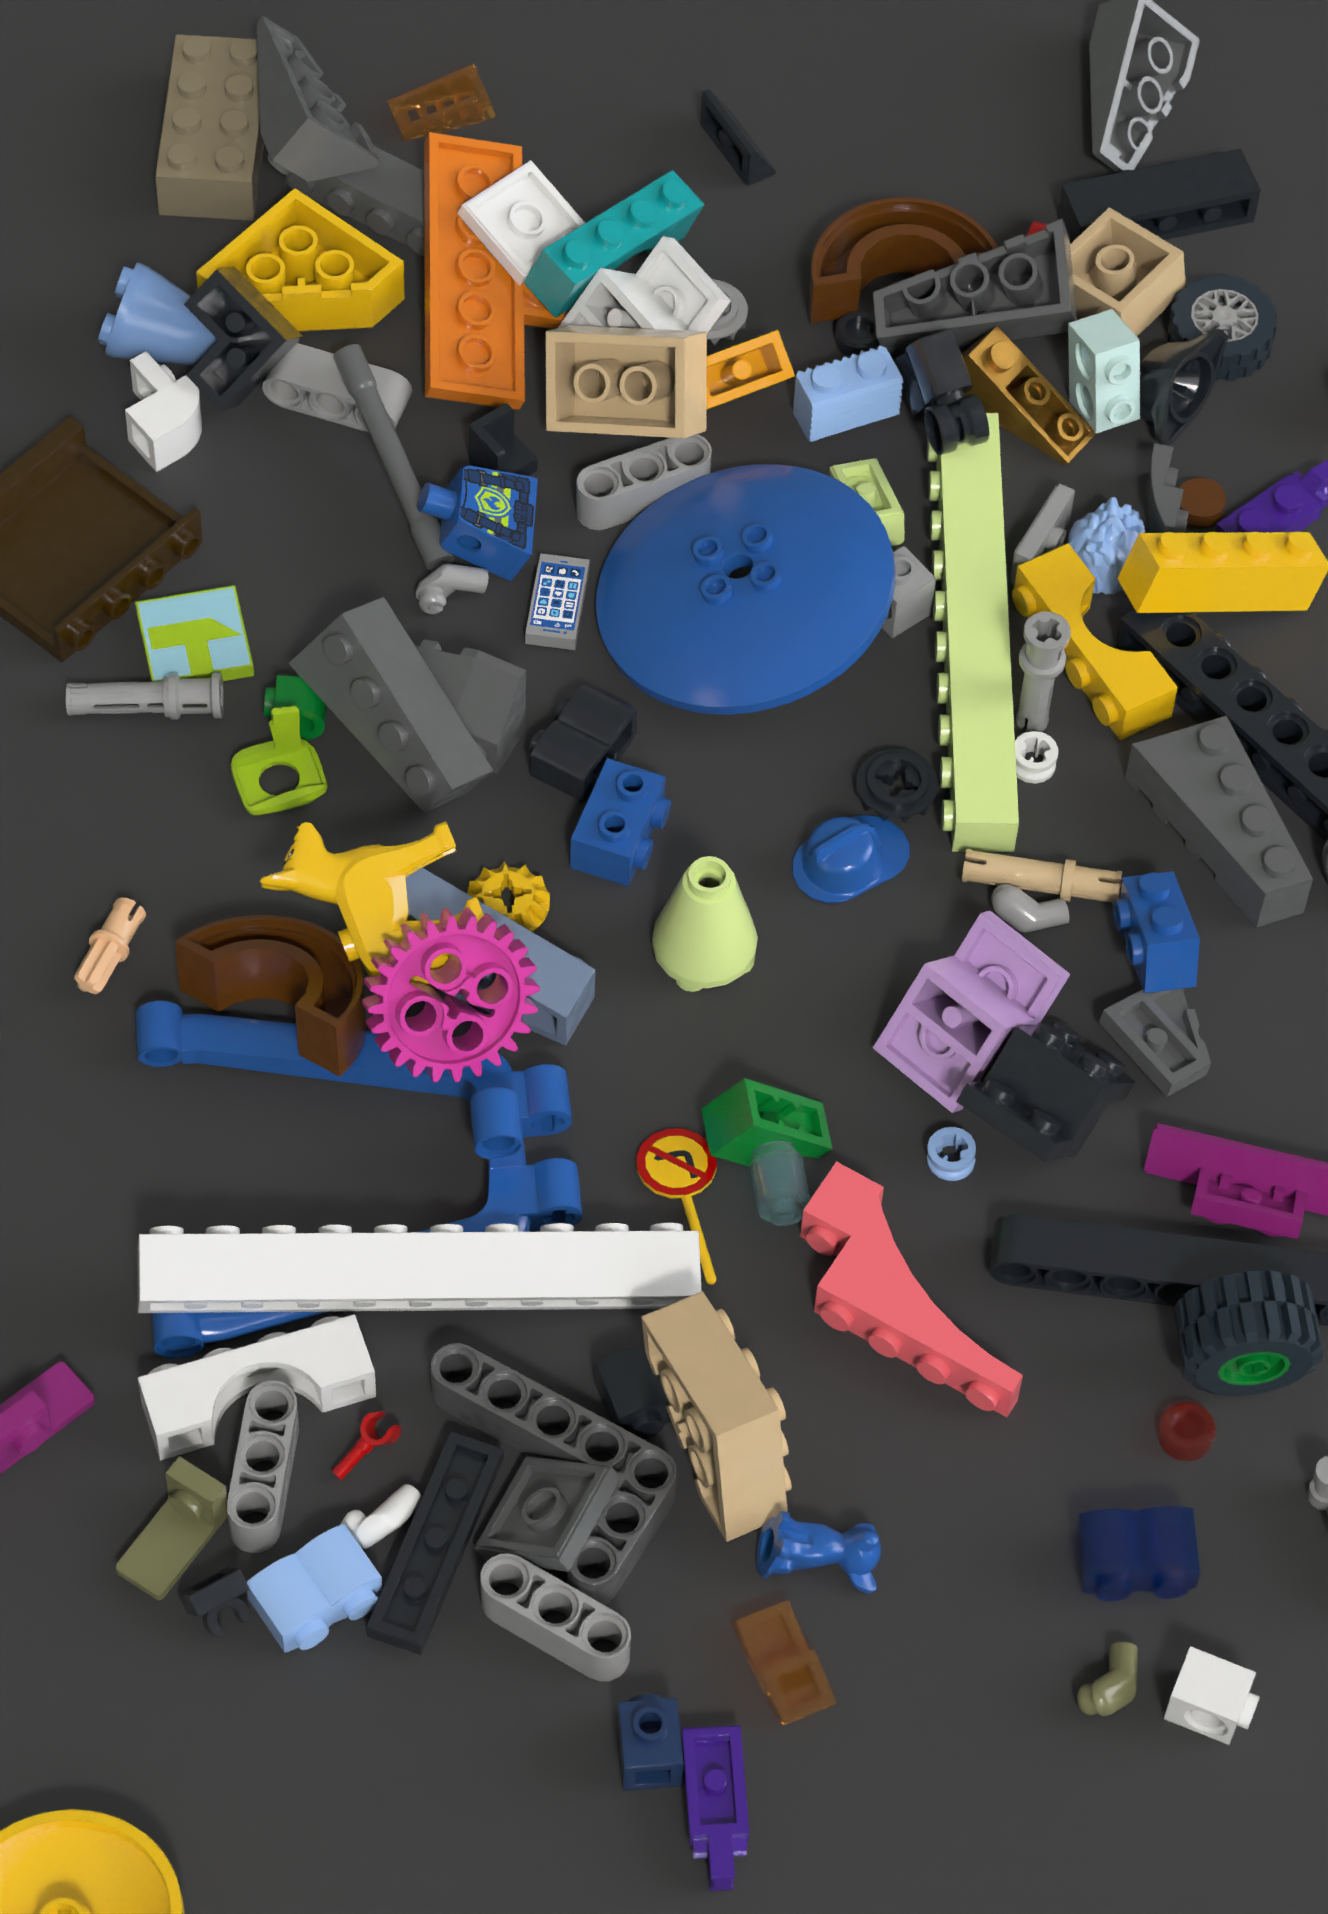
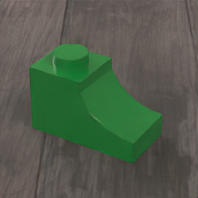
M744 1078L701 1108L709 1152L711 1156L751 1167L757 1162L784 1156H803L819 1159L832 1150L824 1106L819 1101Z

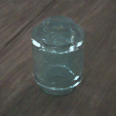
M772 1141L765 1143L754 1150L752 1154L753 1161L749 1166L758 1214L763 1220L770 1221L776 1226L793 1225L802 1219L803 1210L811 1199L803 1157L800 1153L796 1152L795 1146L790 1142Z

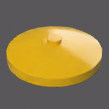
M58 1810L25 1818L0 1831V1914H185L178 1880L165 1854L144 1832L119 1818L87 1810Z

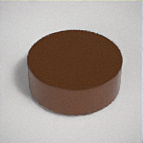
M1198 477L1189 479L1181 484L1179 488L1184 489L1180 509L1189 511L1187 524L1194 527H1208L1216 524L1222 518L1226 504V494L1217 482L1208 478Z

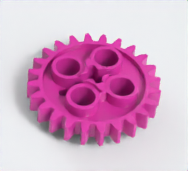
M443 908L440 922L434 924L425 913H422L420 916V930L414 932L408 925L403 923L400 926L405 940L400 944L387 938L383 941L391 953L388 959L382 957H373L371 959V962L380 972V976L364 978L365 985L371 992L376 994L362 1000V1004L368 1013L374 1014L365 1021L366 1025L373 1034H378L375 1042L382 1052L390 1050L388 1056L397 1067L407 1062L406 1068L414 1077L421 1074L426 1067L427 1074L432 1081L438 1082L444 1069H447L453 1080L460 1082L463 1067L467 1066L479 1077L482 1075L481 1061L488 1058L494 1065L500 1066L501 1060L497 1051L503 1046L508 1050L516 1052L518 1047L511 1038L514 1032H530L531 1029L521 1017L522 1014H533L538 1011L536 1005L526 997L540 991V986L535 980L528 977L537 968L529 957L523 958L528 949L521 940H513L515 934L506 924L496 929L497 922L490 914L486 913L477 923L474 913L469 908H465L459 920L456 921L449 909ZM444 953L451 954L445 966L440 969L430 970L431 963L437 956ZM497 973L496 979L491 986L482 990L477 989L479 981L484 976ZM413 976L423 978L435 988L449 995L442 999L433 987L410 982V979ZM460 991L470 1004L492 1009V1012L487 1015L478 1012L472 1006L454 996ZM419 1001L426 1002L421 1013L414 1017H405L407 1009L412 1004ZM465 1021H472L471 1028L467 1033L462 1036L452 1037L457 1025Z

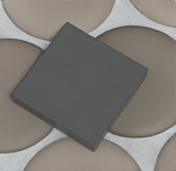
M526 1456L474 1549L484 1560H489L499 1554H513L539 1568L569 1572L621 1478L611 1466Z

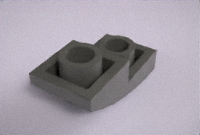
M1154 443L1145 495L1146 519L1149 533H1185L1189 511L1180 509L1184 489L1175 487L1179 469L1170 467L1174 447Z

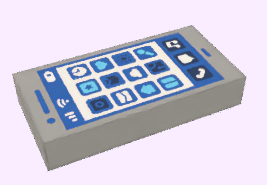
M540 553L525 632V644L568 650L576 649L590 570L589 559Z

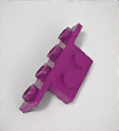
M1160 1123L1154 1126L1144 1171L1147 1174L1196 1185L1190 1214L1205 1217L1216 1224L1230 1223L1256 1229L1268 1236H1285L1294 1239L1299 1237L1304 1211L1328 1216L1327 1162Z
M58 1362L0 1404V1474L26 1455L35 1451L42 1443L94 1406L95 1398L93 1393L66 1363Z

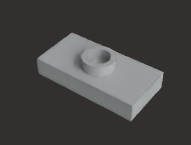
M1060 483L1058 486H1055L1014 551L1010 575L1012 584H1015L1018 565L1063 545L1067 533L1064 529L1071 518L1075 490Z

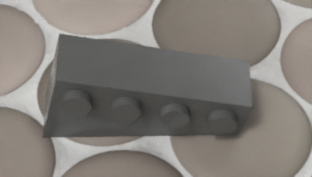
M384 597L342 613L288 663L424 813L467 794L493 772L492 767Z
M1227 716L1132 744L1125 780L1136 792L1141 790L1153 803L1152 810L1164 824L1170 822L1186 840L1184 846L1196 860L1201 858L1216 874L1215 881L1256 928L1304 913L1313 878Z

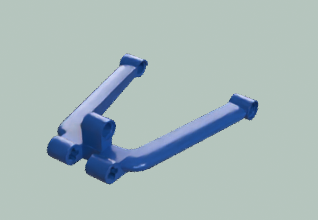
M169 1001L148 1002L136 1010L137 1061L148 1066L167 1067L182 1061L183 1064L199 1063L457 1096L470 1101L474 1150L478 1156L487 1159L489 1192L487 1204L482 1211L472 1217L448 1223L461 1225L463 1232H485V1227L494 1224L517 1225L519 1232H539L540 1227L543 1225L563 1223L575 1226L583 1218L578 1167L573 1161L563 1158H552L540 1161L534 1165H526L523 1137L558 1134L568 1129L573 1122L568 1076L566 1070L560 1066L542 1064L530 1067L524 1071L513 1072L509 1062L498 1052L501 1065L497 1067L486 1058L481 1061L482 1075L479 1077L467 1066L463 1067L460 1082H455L447 1069H444L438 1082H433L427 1074L426 1067L421 1074L414 1077L406 1068L407 1062L399 1067L394 1065L388 1056L390 1050L382 1052L375 1042L378 1034H373L371 1031L366 1030L365 1042L360 1054L349 1069L339 1077L299 1055L296 1023L211 1014H183V1010L179 1005ZM430 1228L415 1233L430 1232ZM326 1312L151 1313L153 1349L161 1357L170 1359L187 1358L203 1350L204 1343L228 1340Z

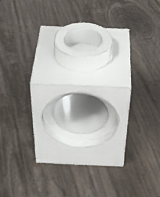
M1190 1646L1171 1694L1164 1719L1229 1745L1236 1726L1248 1730L1260 1697L1249 1693L1256 1672Z

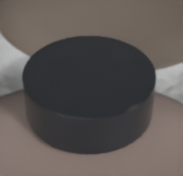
M853 311L844 314L838 320L835 344L840 352L851 357L852 354L859 356L861 351L867 352L870 348L878 349L880 344L877 340L874 314L866 311Z

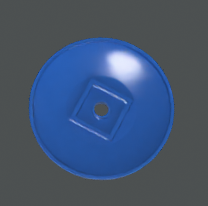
M756 464L719 470L698 477L666 493L641 512L623 531L606 558L600 574L596 593L597 623L609 656L619 671L634 686L660 702L679 709L705 714L733 715L772 709L805 697L827 685L854 664L871 645L888 615L893 600L896 581L894 554L887 531L870 504L856 491L828 475L810 469L779 464ZM737 568H752L751 572L743 578L733 579L728 577Z

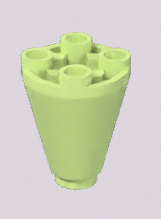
M712 856L695 860L681 877L655 922L652 946L656 961L670 977L676 979L677 985L685 991L695 992L702 988L727 985L749 972L754 966L758 936L738 882L727 863Z

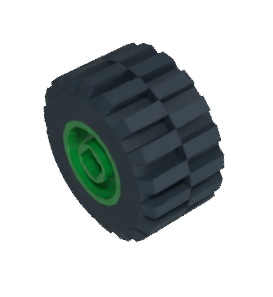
M1258 1270L1224 1275L1201 1283L1200 1286L1189 1290L1184 1294V1298L1178 1300L1175 1305L1176 1310L1173 1313L1184 1377L1187 1382H1191V1386L1198 1390H1206V1393L1226 1396L1254 1395L1270 1392L1298 1382L1305 1375L1312 1373L1318 1367L1317 1364L1322 1362L1323 1347L1312 1291L1305 1281H1300L1299 1277L1292 1274Z

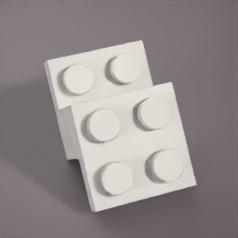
M663 236L636 274L600 268L558 328L572 325L703 331L708 333L731 300L674 238Z

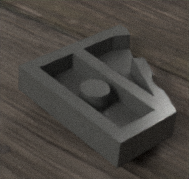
M1184 988L1144 993L1142 989L1104 1009L1099 1023L1159 1090L1168 1097L1205 1077L1210 1068L1211 1060L1206 1044L1198 1033L1200 1024L1195 1009L1188 1008L1183 991Z

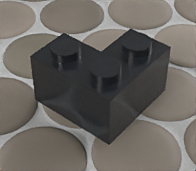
M235 266L216 269L184 304L218 339L216 344L186 376L220 411L239 406L303 337Z

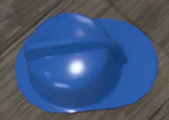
M858 815L851 818L834 817L818 825L812 831L810 837L798 848L793 859V877L799 889L811 899L824 903H843L894 878L903 871L910 858V845L900 828L891 821H883L881 817Z

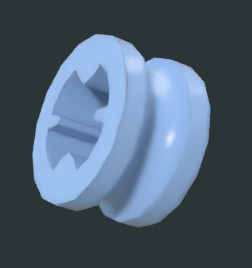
M945 1127L936 1131L930 1137L927 1145V1162L933 1174L947 1181H958L967 1177L973 1171L976 1145L968 1132L957 1127ZM954 1146L955 1153L961 1149L960 1160L949 1162L948 1155H945L943 1159L940 1158L943 1156V1147Z

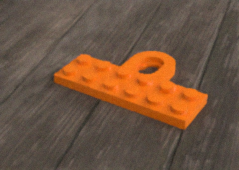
M429 132L424 142L425 397L495 407L508 403L512 409L520 410L525 402L524 325L557 329L571 310L569 309L555 318L524 283L520 286L457 214L464 203L522 166V146Z

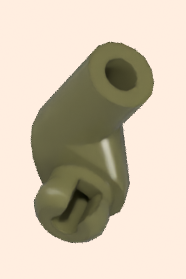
M1117 1642L1109 1646L1108 1673L1096 1679L1093 1684L1087 1683L1082 1685L1077 1692L1078 1706L1084 1714L1091 1716L1098 1713L1101 1716H1107L1132 1702L1137 1690L1138 1648L1136 1645L1128 1642Z

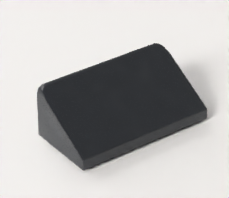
M710 89L703 91L700 124L742 181L749 186L774 176L776 170L731 110Z

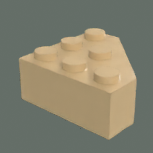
M702 1291L642 1316L646 1356L653 1374H660L663 1390L670 1403L666 1408L681 1448H688L693 1469L698 1477L694 1482L701 1501L726 1542L763 1527L766 1521L771 1517H776L779 1511L788 1512L786 1492L791 1490L792 1486L783 1462V1457L789 1454L788 1445L780 1426V1421L786 1419L784 1405L777 1391L773 1387L766 1389L760 1381V1371L751 1351L747 1347L740 1349L735 1342L733 1326L726 1312L723 1309L715 1311Z

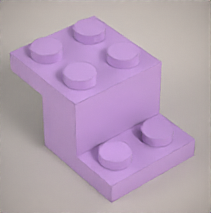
M982 912L954 956L923 965L873 1049L951 1113L960 1111L964 1107L957 1103L956 1100L965 1085L981 1081L987 1069L993 1067L1017 1026L1037 1025L1041 1022L1071 974L993 912Z

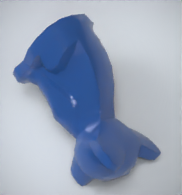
M779 1511L776 1517L769 1518L762 1527L757 1546V1572L766 1579L771 1574L785 1575L791 1573V1571L838 1563L847 1573L853 1586L861 1592L871 1594L877 1588L871 1571L880 1560L881 1544L875 1527L869 1523L856 1524L846 1532L840 1533L824 1524L794 1521L790 1518V1512Z

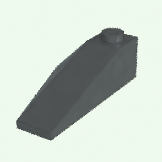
M1111 0L1099 4L1089 43L1093 155L1116 173L1135 169L1153 140L1152 130L1160 119L1167 117L1172 109L1170 101L1177 91L1183 90L1190 80L1200 41L1197 36L1152 0Z
M424 639L420 646L415 647L492 767V773L498 774L525 731L526 670L476 649L465 647L460 655L441 651L439 642Z

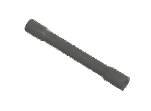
M351 344L339 349L334 354L333 359L350 396L354 398L408 519L411 535L427 570L435 571L443 564H451L455 559L454 555L443 550L439 544L441 528L439 521L434 516L419 512L417 509L422 489L377 391L376 380L361 346Z

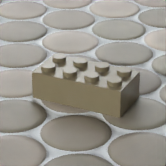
M176 34L155 176L159 215L254 221L264 147L260 131L257 39Z

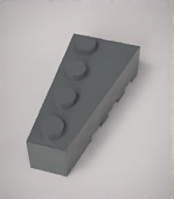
M1063 219L1047 224V229L1024 237L1021 234L1004 241L1005 245L980 255H977L975 252L959 258V263L935 272L931 269L873 292L876 335L880 346L886 347L890 356H898L906 353L905 349L916 340L953 329L959 347L972 345L996 326L1010 340L1068 332V323L1077 320L1070 239Z

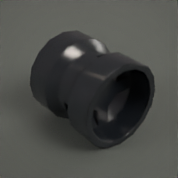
M975 394L961 397L951 406L940 403L925 409L924 423L926 433L933 450L938 455L954 452L960 444L967 443L970 446L985 443L989 439L990 432L987 414L981 400Z

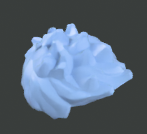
M1110 497L1107 503H1102L1095 512L1087 513L1084 518L1077 520L1073 524L1068 537V543L1095 577L1093 590L1095 594L1103 592L1105 595H1114L1117 592L1123 591L1117 578L1138 534L1145 533L1143 521L1139 518V512L1131 510V505L1125 504L1121 508L1116 497Z

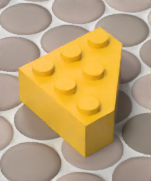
M296 188L196 272L197 288L199 289L216 269L235 266L297 331L372 328L405 299L404 261Z

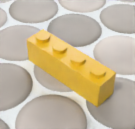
M1310 532L1139 533L1117 579L1137 613L1307 611L1328 572V561Z

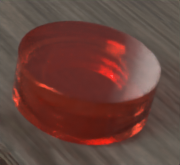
M1191 1402L1174 1404L1161 1417L1158 1428L1160 1446L1169 1456L1177 1460H1198L1204 1457L1212 1447L1216 1434L1215 1421L1212 1415L1198 1404Z

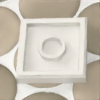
M532 161L527 162L464 203L457 213L519 286L526 280L544 248L585 224Z

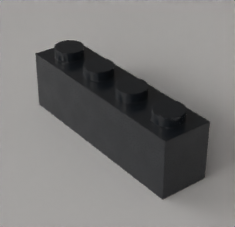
M1236 149L1226 152H1214L1206 156L1181 161H1169L1161 165L1136 170H1124L1116 174L1091 179H1079L1071 183L1062 184L1057 217L1059 220L1063 219L1070 244L1109 207L1161 239L1167 240L1254 222L1261 190L1242 149Z

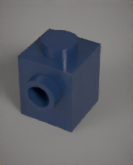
M641 1694L630 1698L628 1702H618L617 1733L623 1791L680 1787L682 1785L683 1755L677 1698L663 1699L657 1694Z

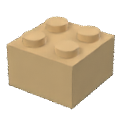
M1110 207L1070 244L1077 320L1113 309L1130 330L1138 336L1175 300L1178 292L1185 289L1184 252Z

